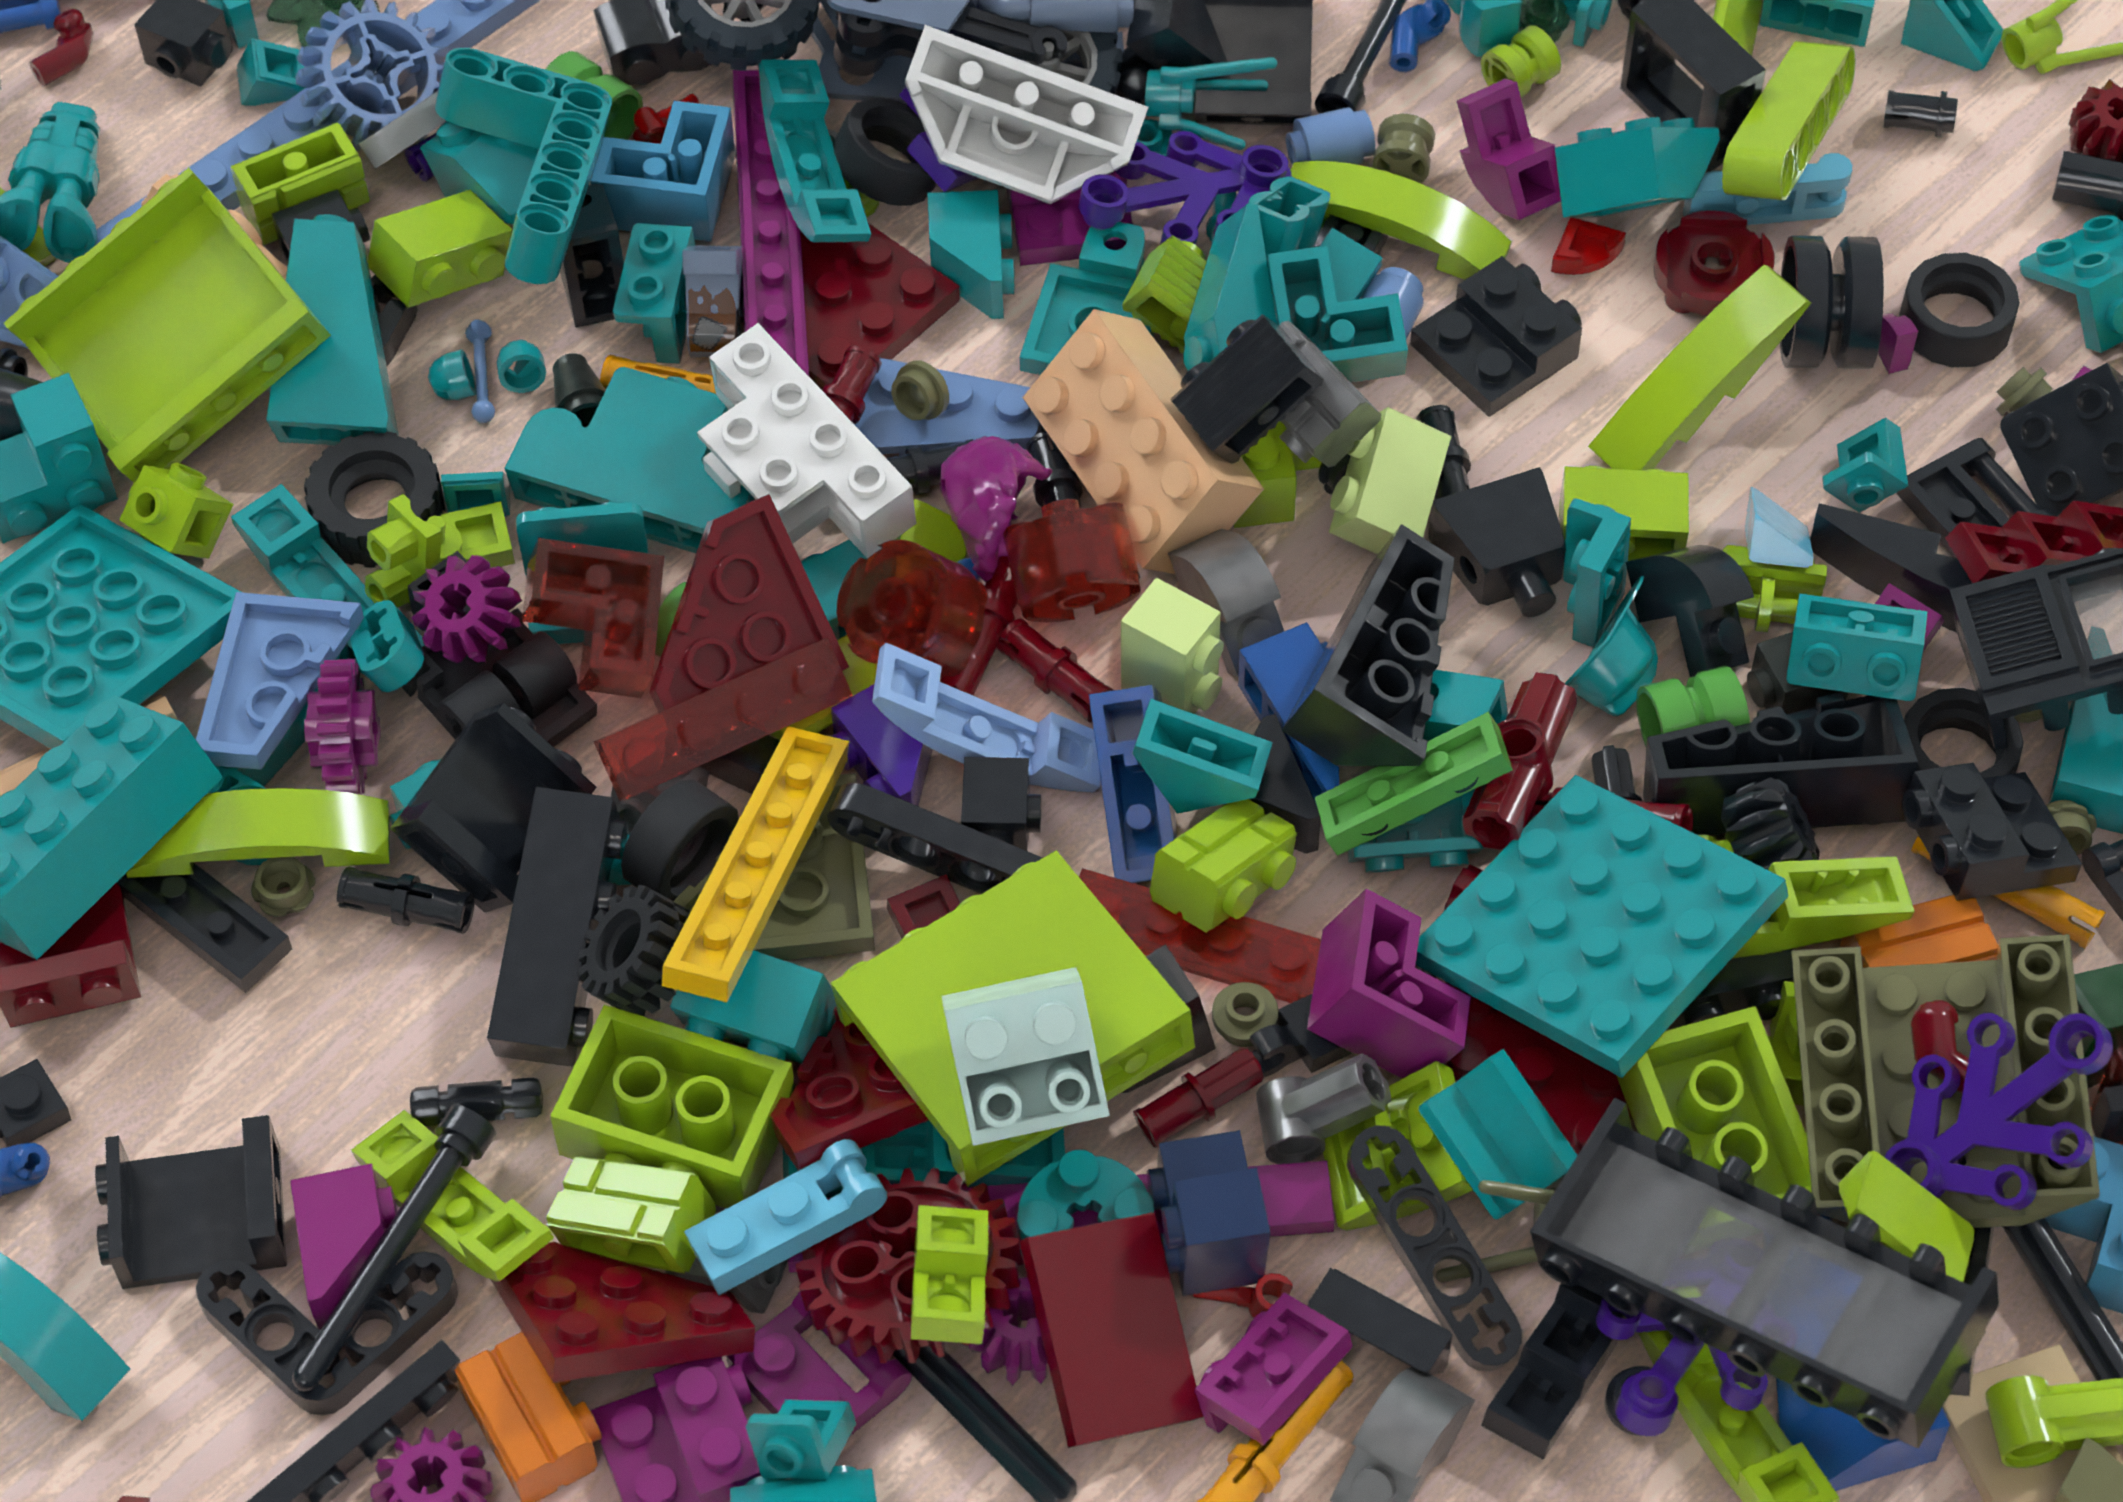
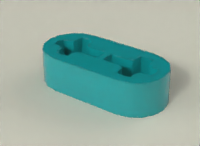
M383 600L375 603L363 612L364 619L349 640L359 668L382 692H391L408 683L416 675L423 664L424 652L414 625L392 601Z

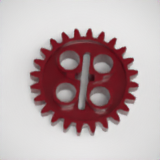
M904 1168L900 1183L893 1185L889 1183L882 1173L876 1176L887 1192L885 1204L872 1215L801 1252L803 1261L796 1263V1271L800 1282L798 1287L805 1311H810L814 1328L817 1331L827 1329L830 1343L834 1347L849 1339L853 1356L856 1358L866 1353L872 1345L876 1346L880 1363L885 1364L891 1358L895 1349H904L909 1364L915 1363L920 1347L928 1345L934 1354L939 1358L943 1357L945 1354L944 1341L911 1339L918 1205L988 1211V1257L985 1274L984 1329L988 1330L994 1327L990 1308L1009 1310L1011 1304L1007 1289L1020 1288L1021 1285L1017 1267L1024 1265L1015 1219L1014 1217H1008L1005 1202L1002 1198L990 1200L986 1184H979L968 1191L966 1183L959 1174L954 1176L947 1184H943L939 1169L932 1168L924 1181H915L911 1169ZM961 1343L965 1346L970 1345V1343Z

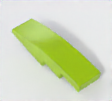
M1764 264L1723 300L1666 356L1630 395L1588 447L1612 469H1654L1676 440L1685 443L1690 440L1724 396L1736 398L1811 305V302L1772 268Z
M1897 856L1772 862L1769 871L1786 879L1789 896L1733 958L1773 953L1835 940L1911 919L1915 910Z

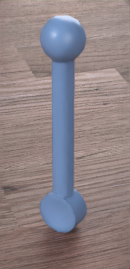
M476 319L470 323L465 331L466 337L473 343L477 402L473 404L471 412L476 421L487 423L495 415V408L488 398L485 343L490 338L492 331L486 322Z

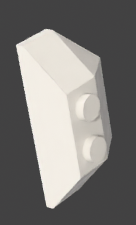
M927 25L923 29L905 79L906 87L940 164L1049 204L1081 189L1084 181L1091 176L1108 175L1128 165L1148 110L1147 106Z

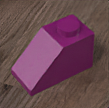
M372 1163L290 1180L307 1301L319 1330H321L397 1214L392 1187L379 1188Z

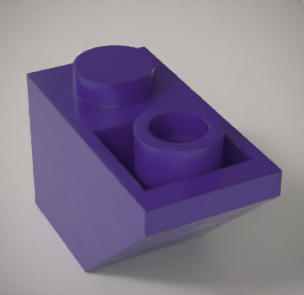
M874 685L832 707L834 735L831 737L849 741L848 759L844 769L850 770L854 768L862 778L863 785L870 786L919 806L932 755V748L908 735L872 702Z

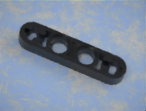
M860 783L842 785L827 815L828 823L841 836L941 877L946 874L949 881L980 894L1010 878L1021 866L1030 862H1037L1043 858Z
M1376 1125L1365 1129L1355 1138L1347 1154V1169L1351 1179L1440 1325L1453 1334L1451 1343L1459 1356L1467 1365L1477 1370L1493 1371L1503 1367L1517 1354L1522 1343V1330L1517 1317L1408 1140L1400 1131L1389 1126ZM1373 1143L1379 1151L1390 1147L1396 1156L1389 1164V1169L1397 1183L1399 1184L1406 1175H1410L1415 1184L1401 1188L1388 1202H1385L1379 1193L1387 1191L1391 1183L1379 1167L1368 1171L1363 1165V1161L1370 1153L1367 1144ZM1408 1200H1419L1427 1204L1434 1216L1432 1231L1423 1236H1411L1405 1233L1399 1227L1396 1219L1399 1205ZM1455 1259L1463 1263L1468 1269L1471 1279L1470 1287L1465 1294L1448 1296L1435 1286L1433 1269L1439 1261ZM1480 1293L1484 1295L1488 1302L1476 1310L1483 1324L1487 1328L1499 1325L1505 1333V1336L1498 1342L1501 1353L1497 1355L1489 1347L1477 1350L1473 1345L1472 1339L1477 1335L1479 1329L1470 1312L1460 1322L1456 1320L1452 1311L1467 1307Z

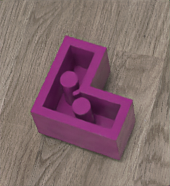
M1366 888L1322 930L1307 1030L1355 1055L1365 1054L1375 1060L1377 1066L1403 1079L1435 1061L1445 1065L1465 1047L1471 997L1415 968L1422 918Z

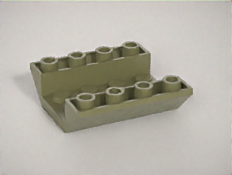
M2069 934L2000 938L1997 960L1863 968L1861 947L1792 951L1811 1190L1816 1200L1817 1214L1849 1223L1851 1220L1840 1196L1838 1183L1867 1153L1876 1151L1885 1156L1892 1146L1907 1138L1916 1091L1912 1081V1071L1916 1061L1914 1059L1910 1023L1914 1012L1921 1004L1934 1000H1943L1950 1003L1956 1009L1959 1022L1955 1023L1957 1051L1968 1058L1971 1046L1967 1039V1029L1970 1022L1976 1016L1982 1013H1994L2007 1020L2013 1026L2016 1035L2015 1044L2011 1051L1999 1060L1993 1095L2050 1052L2049 1035L2053 1026L2061 1018L2079 1013ZM1991 1025L1984 1031L1982 1035L1984 1047L1992 1046L1998 1041L2000 1036L1998 1025ZM2080 1040L2076 1048V1054L2079 1059L2084 1058L2082 1040ZM1929 1073L1927 1078L1928 1087L1933 1089L1940 1086L1942 1081ZM2071 1074L2010 1120L2049 1127L2060 1122H2071L2083 1128L2090 1134L2093 1140V1153L2084 1165L2078 1168H2066L2045 1155L1976 1146L1964 1155L1967 1160L1965 1166L1994 1171L2001 1165L2013 1164L2028 1171L2034 1177L2037 1185V1193L2033 1202L2024 1209L2010 1210L1996 1203L1992 1198L1945 1191L1939 1200L1968 1221L1973 1228L2023 1226L2099 1198L2100 1190L2086 1075ZM1957 1091L1950 1098L1942 1101L1938 1136L1958 1122L1962 1094ZM2068 1134L2061 1140L2059 1152L2062 1157L2073 1154L2077 1149L2078 1138L2076 1134ZM1925 1162L1916 1164L1911 1169L1910 1177L1920 1184L1927 1175V1166ZM2012 1176L2004 1183L2003 1194L2006 1199H2011L2020 1192L2021 1180L2019 1176Z

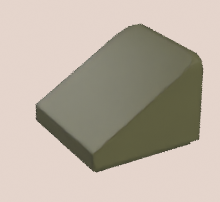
M2086 1437L2054 1502H2123V1465L2100 1444Z

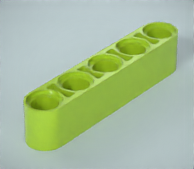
M1795 41L1728 145L1722 169V188L1725 194L1782 201L1788 198L1850 94L1855 73V51L1852 46Z

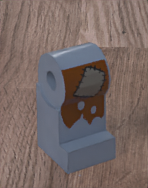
M688 246L682 250L683 275H685L687 344L690 357L709 358L741 335V316H743L742 246Z

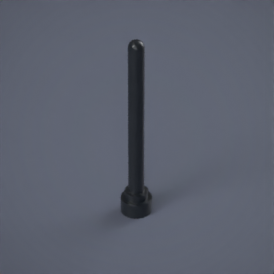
M1381 0L1343 73H1338L1334 77L1328 78L1315 99V108L1319 114L1350 107L1353 112L1362 110L1366 102L1363 82L1407 0Z
M452 1105L436 1127L435 1133L438 1137L434 1143V1147L437 1150L436 1154L293 1371L292 1382L298 1390L308 1392L318 1386L459 1167L468 1166L472 1160L481 1159L496 1136L494 1127L475 1111L460 1105Z

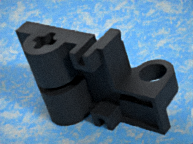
M458 551L450 555L452 557L457 556L467 563V560ZM447 558L432 569L444 574ZM426 573L408 585L413 615L425 607L414 600L412 592L429 589L432 583L428 580ZM466 604L463 611L468 614L471 608ZM518 608L510 613L519 618L521 627L505 628L501 634L506 639L508 649L499 650L492 644H489L486 662H475L467 655L462 663H454L446 659L442 651L434 652L425 645L422 647L424 652L423 664L416 675L402 686V689L410 697L417 690L418 699L455 740L475 713L503 702L507 706L514 707L529 716L536 726V732L553 747L597 716V704L577 683L575 669L566 653L545 632L539 631L533 634L523 623V613Z

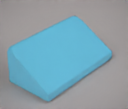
M1750 487L1745 522L1749 559L1757 563L1804 568L1812 566L1814 556L1808 527L1754 487Z

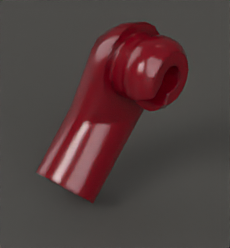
M77 9L66 10L55 17L53 25L60 34L57 38L56 47L29 61L34 76L42 86H46L77 69L88 59L94 32L91 24L85 23L82 12Z
M1934 1000L1921 1004L1914 1012L1910 1023L1914 1059L1917 1063L1924 1056L1939 1055L1952 1062L1960 1073V1085L1957 1092L1963 1094L1969 1058L1957 1051L1955 1023L1959 1022L1958 1013L1950 1003L1943 1000ZM1943 1066L1936 1067L1930 1072L1931 1075L1943 1082L1945 1078Z

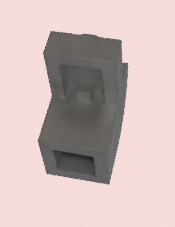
M1220 529L1168 553L1181 590L1221 612L1220 640L1224 642L1221 655L1227 672L1238 677L1240 649L1284 632L1274 603L1275 600L1281 598V595L1268 567L1253 545L1236 532Z
M1413 1367L1400 1372L1380 1395L1352 1442L1356 1448L1329 1501L1414 1502L1429 1470L1445 1461L1475 1399L1437 1377L1420 1372Z

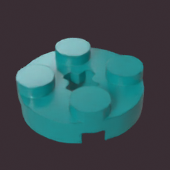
M1076 1149L1067 1152L1059 1161L1050 1163L1041 1169L1027 1184L1019 1201L1017 1230L1020 1240L1031 1236L1073 1228L1074 1219L1071 1215L1077 1211H1095L1098 1213V1223L1152 1213L1154 1212V1202L1143 1182L1129 1168L1113 1159L1095 1156L1087 1150Z

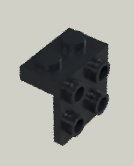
M2105 363L2005 415L2001 420V431L2036 505L2041 510L2048 508L2057 517L2073 500L2099 504L2123 491V376L2109 363Z

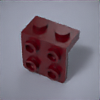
M117 883L82 915L38 960L0 942V1008L10 1028L142 997L124 897Z

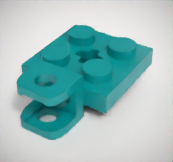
M1117 222L1115 226L1109 229H1097L1091 226L1079 256V269L1050 263L1019 356L1020 371L1041 375L1093 309L1133 318L1131 312L1123 311L1122 304L1145 262L1143 258L1145 234L1142 227L1123 222ZM1117 237L1123 239L1126 245L1122 249L1111 250L1104 243L1110 238ZM1145 326L1154 338L1155 333L1151 331L1150 326Z

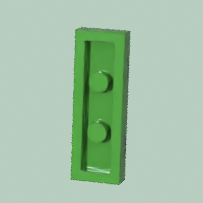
M1488 711L1428 741L1425 760L1420 766H1377L1316 796L1315 800L1326 841L1338 856L1420 815L1426 814L1434 808L1477 787L1486 785L1513 769L1500 728Z

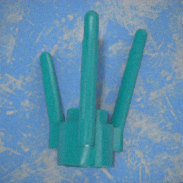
M1269 57L1183 68L1162 66L1161 70L1149 69L1145 91V106L1148 107L1146 116L1159 117V129L1189 131L1202 139L1216 144L1225 145L1236 150H1243L1246 146L1244 140L1181 118L1182 113H1193L1196 90L1266 91L1269 86L1265 80L1195 79L1274 69L1277 66V60Z

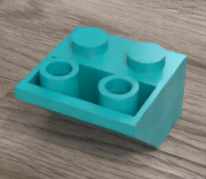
M1651 117L1625 122V130L1613 133L1612 128H1598L1578 132V143L1555 147L1563 218L1601 217L1694 198L1719 143V128L1695 127L1694 118H1681L1661 122L1660 117Z

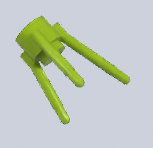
M2056 0L2045 9L2005 28L2001 37L2004 51L2016 68L2023 70L2035 65L2038 72L2042 75L2060 66L2123 55V42L2056 54L2057 47L2063 42V33L2054 17L2078 0Z

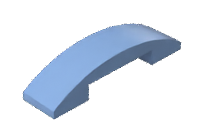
M885 643L879 649L872 702L891 722L911 737L963 764L964 757L1029 758L1030 785L1092 793L1100 788L1101 779L1094 729L1053 712L1049 713L1039 723L940 682L942 666L888 643Z

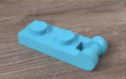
M1825 154L1819 159L1818 163L1807 164L1785 201L1725 194L1722 188V171H1710L1704 174L1694 198L1684 201L1683 217L1693 212L1716 210L1736 214L1748 220L1747 225L1837 217L1845 207L1847 198L1845 188L1850 182L1853 165L1850 159L1842 154Z
M846 1139L835 1142L824 1151L821 1160L684 1231L690 1247L718 1296L872 1215L885 1204L887 1192L875 1174L865 1171L866 1158L855 1141ZM843 1186L840 1194L827 1200L825 1194Z

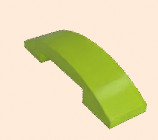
M1333 161L1294 162L1290 169L1291 177L1330 193V200L1321 228L1331 214L1438 253L1436 270L1464 280L1501 256L1506 258L1510 250L1512 241L1485 218L1451 197L1411 179L1367 166Z
M270 788L207 793L126 872L127 878L193 874L194 862L322 855L324 867L390 864L388 800L371 796L316 789Z
M403 1110L351 1149L360 1165L372 1163L378 1185L381 1188L391 1186L395 1203L401 1207L436 1154L437 1150L434 1147V1143L438 1137L417 1119L413 1118L406 1110ZM461 1166L420 1227L462 1264L493 1281H501L554 1239L550 1229L513 1198L504 1203Z
M1681 1287L1672 1291L1687 1299L1702 1297L1696 1287ZM1667 1330L1638 1333L1653 1365L1674 1337ZM1705 1344L1674 1389L1678 1397L1677 1409L1711 1462L1743 1502H1839L1840 1497L1804 1444L1800 1442L1792 1446L1762 1401L1755 1409L1743 1411L1731 1407L1723 1400L1720 1394L1722 1379L1709 1347ZM1736 1382L1740 1387L1752 1390L1748 1385Z

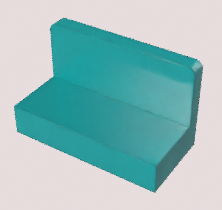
M1504 1049L1486 1059L1457 1082L1432 1096L1419 1106V1112L1490 1215L1496 1220H1499L1526 1201L1484 1194L1478 1188L1480 1181L1507 1182L1545 1189L1564 1176L1578 1156Z

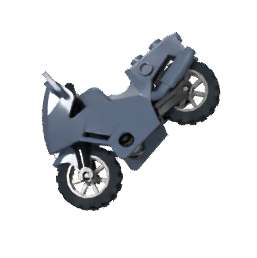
M665 0L666 10H669V22L674 33L680 32L683 36L682 44L693 54L697 50L704 54V61L712 65L719 66L720 62L731 64L730 70L746 71L747 66L758 65L759 69L761 60L778 59L780 57L787 60L797 52L799 42L801 41L805 44L811 35L823 53L819 70L828 98L861 101L869 98H885L905 103V101L899 94L906 87L905 79L925 25L1115 95L1121 76L1122 53H1124L1122 31L1118 32V28H1129L1134 16V0ZM819 2L837 30L835 40L830 38L818 18ZM724 3L723 16L717 14L709 5ZM766 5L779 8L768 18H763L760 12ZM735 17L741 19V21L733 20L735 19ZM841 68L843 71L855 76H867L873 73L874 76L863 85H851L841 78L839 71Z

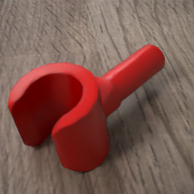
M690 94L680 100L681 102L699 104V100L694 94ZM672 105L666 109L663 108L657 113L652 107L648 106L638 109L634 115V124L638 128L633 132L634 140L661 144Z
M1270 1273L1261 1277L1255 1288L1246 1286L1193 1294V1297L1246 1307L1254 1319L1259 1313L1268 1311L1273 1305L1267 1302L1263 1295H1272L1280 1298L1284 1292L1290 1295L1293 1285L1287 1277L1277 1273Z

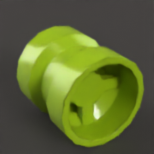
M1528 26L1512 37L1510 45L1499 44L1486 52L1481 58V70L1488 86L1508 79L1517 82L1520 96L1523 97L1530 92L1533 83L1544 84L1560 73L1561 58L1556 45L1544 30L1537 26Z

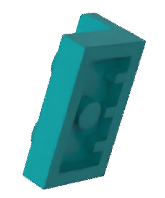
M638 223L632 228L613 308L614 319L619 323L642 324L644 337L652 338L656 361L658 363L680 364L687 335L685 275H683L682 250L688 246H695L693 230L689 226Z
M1577 498L1572 500L1567 510L1563 580L1574 585L1567 604V611L1574 614L1572 640L1594 648L1625 594L1627 574L1625 562L1628 561L1631 517L1617 513L1608 506L1594 505Z
M1799 593L1786 680L1789 684L1912 701L1916 697L1928 611Z

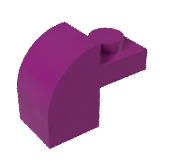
M1504 79L1456 101L1468 147L1459 150L1461 158L1472 183L1494 210L1511 218L1521 220L1561 201L1555 144L1531 136L1517 82Z

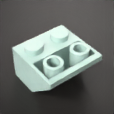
M1076 967L941 996L973 1146L1110 1116L1083 985Z

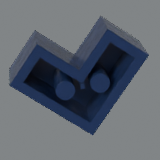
M1240 1130L1159 1143L1157 1168L1147 1170L1148 1189L1154 1202V1211L1161 1210L1164 1233H1160L1169 1274L1178 1273L1182 1296L1257 1284L1258 1280L1265 1276L1271 1232L1257 1167L1248 1168Z

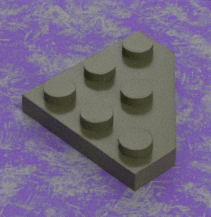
M856 773L840 775L753 951L781 960L875 951L864 846L838 834L832 829L827 818L840 787L848 783H857ZM721 853L716 857V862L718 861ZM712 870L695 888L689 885L674 902L691 912Z

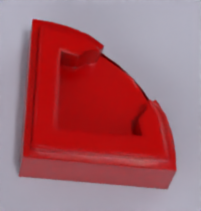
M1570 218L1553 256L1551 272L1579 275L1594 272L1609 265L1622 252L1627 232L1578 218Z

